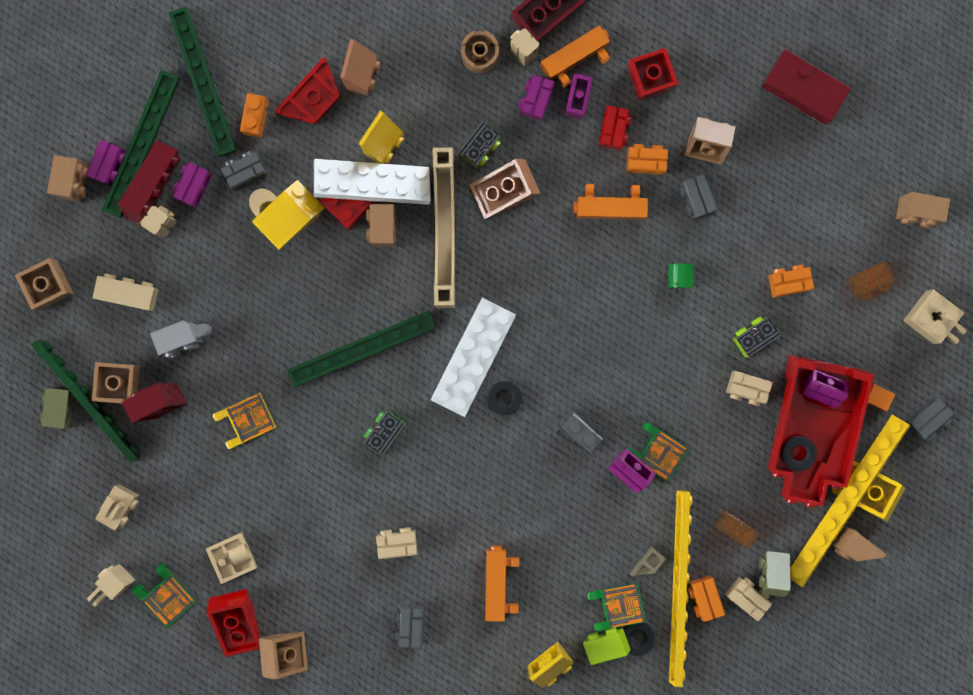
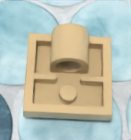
M242 532L206 548L221 584L257 568Z

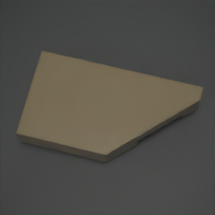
M650 546L629 574L631 576L655 574L667 558Z

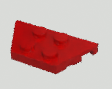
M325 57L316 64L275 109V113L316 125L341 96Z

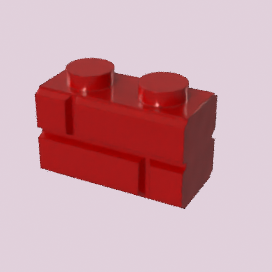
M606 106L599 147L621 150L623 146L627 145L628 134H625L626 127H630L632 116L628 115V109Z

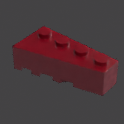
M156 140L118 203L125 218L141 225L140 222L145 216H148L147 212L149 209L156 205L165 185L170 180L173 169H176L180 163L178 150Z

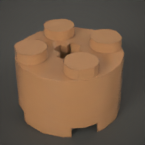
M472 31L466 35L461 46L463 64L467 69L477 74H483L492 70L499 58L498 41L494 35L488 31ZM477 50H478V51H482V50H483V54H482V55H481V54L478 55V54H477Z

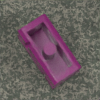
M574 74L565 116L584 119L593 80L592 77Z
M533 75L531 80L527 79L524 89L527 91L525 98H521L518 107L522 109L521 115L542 121L555 82Z
M100 140L86 176L111 186L126 151Z
M189 162L187 166H183L180 172L182 177L179 183L176 182L173 186L172 193L174 194L172 197L197 208L213 174Z
M815 369L811 370L803 380L801 394L807 398L820 401L825 405L838 408L848 396L849 383Z
M627 448L619 453L608 467L613 474L636 493L645 489L656 474Z

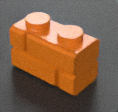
M247 93L240 132L243 135L263 137L267 116L266 110L269 106L267 97Z
M633 144V147L628 149L626 172L664 175L667 171L668 149H663V146L660 145L644 148L643 144Z
M803 264L793 266L791 271L786 272L785 268L773 270V274L768 275L773 298L814 290L810 267L804 268Z
M711 575L689 582L690 588H687L690 599L695 600L696 606L693 609L697 618L700 617L703 622L725 615L714 578Z

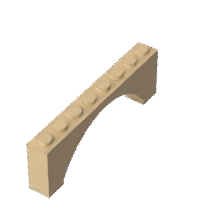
M433 148L435 194L434 306L436 308H455L453 148Z

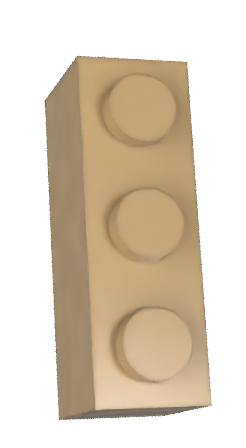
M104 274V277L97 276L93 299L154 311L158 289L153 288L152 283L142 282L139 285L134 284L135 280L124 277L123 281L115 280L116 276Z

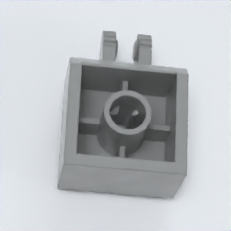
M181 321L152 332L150 335L158 355L173 358L181 355L182 350L191 351L199 348V344L203 343L202 337L211 334L213 329L211 325L206 323L197 325L192 322Z

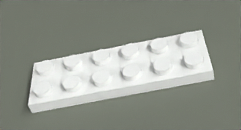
M314 159V197L429 205L431 201L429 167Z
M484 298L481 299L431 401L463 417L466 416L516 314Z

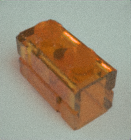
M886 261L847 278L856 299L863 298V300L873 297V292L879 289L880 292H884L892 288L890 284L896 282Z
M724 509L713 524V526L747 549L752 546L759 535L756 530Z

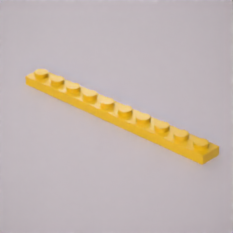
M891 415L850 477L848 487L842 489L791 566L790 579L799 586L804 587L909 429V424Z
M677 490L669 669V683L675 687H683V681L685 680L683 666L686 660V651L684 650V642L687 640L685 623L688 620L686 603H688L689 599L688 592L686 591L687 584L689 583L687 565L690 563L688 545L691 543L689 526L692 522L690 515L692 496L690 492L685 490Z

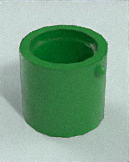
M694 264L668 265L669 288H694Z

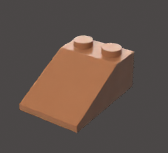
M350 39L341 79L346 90L369 96L370 91H374L376 80H373L374 74L379 72L380 62L375 53L357 41Z
M515 159L470 184L484 219L520 205L541 194L525 159Z

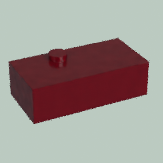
M525 0L511 12L510 17L520 30L526 29L531 34V38L534 37L539 42L587 0Z
M786 49L779 55L761 85L763 89L824 125L829 124L833 120L851 90L849 86Z
M157 383L121 401L132 423L153 421L187 404L177 383Z

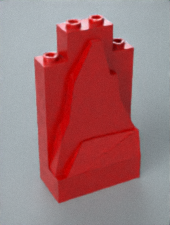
M789 355L784 375L786 378V390L767 469L775 477L783 478L785 475L781 495L786 499V502L792 504L803 502L805 506L816 508V506L823 507L828 484L830 488L839 490L841 487H848L874 374L863 369ZM816 369L849 383L848 396L838 408L825 405L820 401L807 398L801 394L802 382L811 370ZM793 436L807 437L816 446V461L806 470H792L782 460V446L787 439ZM797 446L792 450L793 459L802 460L805 458L806 449L804 447Z

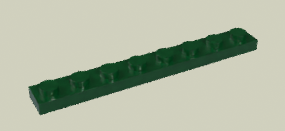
M186 6L169 12L217 156L222 157L236 152L237 149L189 9Z
M163 70L160 71L102 211L122 218L123 213L118 203L151 150L180 81L178 76Z
M428 310L287 369L293 386L297 387L434 330L436 327Z
M36 340L32 343L31 346L131 463L141 457L138 453L140 451L134 443L130 444L126 439L127 435L121 428L117 429L113 424L115 423L114 419L101 410L103 407L100 402L92 401L89 389L85 385L79 384L77 381L78 377L72 370L68 371L64 366L66 364L59 355L56 356L52 352L53 347L51 344L43 340Z

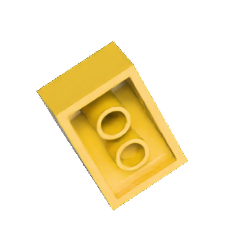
M380 111L358 144L363 153L379 164H389L394 156L392 153L396 147L399 148L404 142V133L387 115Z
M297 180L265 208L252 223L280 250L315 221L324 210V207Z
M856 461L853 462L850 477L852 476V474L854 473V471L860 463ZM879 473L857 507L888 522L906 488L902 484ZM841 487L840 490L833 488L831 492L838 496L844 487Z
M556 642L528 665L529 677L532 682L542 688L546 685L550 686L557 680L556 677L561 673L565 674L572 668L573 661L560 643Z

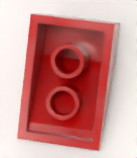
M247 589L210 597L206 612L224 656L227 657L260 649L259 629Z

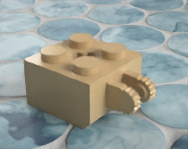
M934 289L925 291L903 320L933 344H940L945 338L957 344L959 339L950 333L952 328L962 335L967 332L965 328L957 323L964 312Z

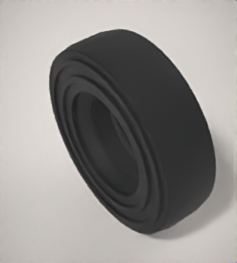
M501 381L491 387L488 393V404L495 413L503 416L511 415L521 406L522 394L514 383ZM501 391H508L512 395V402L507 406H502L498 403L497 396Z
M793 436L784 442L781 449V457L790 469L803 471L815 463L817 449L815 444L807 437ZM797 446H802L806 449V456L802 460H795L792 457V450Z
M643 622L623 627L631 649L628 654L643 656L652 650L655 643V635L647 623ZM635 631H640L645 636L643 644L635 646L630 642V636Z

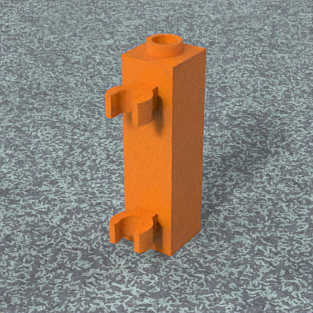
M599 25L542 60L540 66L549 80L558 78L562 87L565 88L571 82L565 72L595 54H597L602 65L609 61L610 57L604 48L608 47L610 36Z
M586 184L585 197H578L577 202H574L573 213H577V218L645 220L648 213V198H639L640 185H632L631 198L593 197L594 184Z
M492 545L491 549H487L485 621L505 622V613L517 614L519 608L518 603L505 604L506 566L519 567V557H506V549H502V546Z

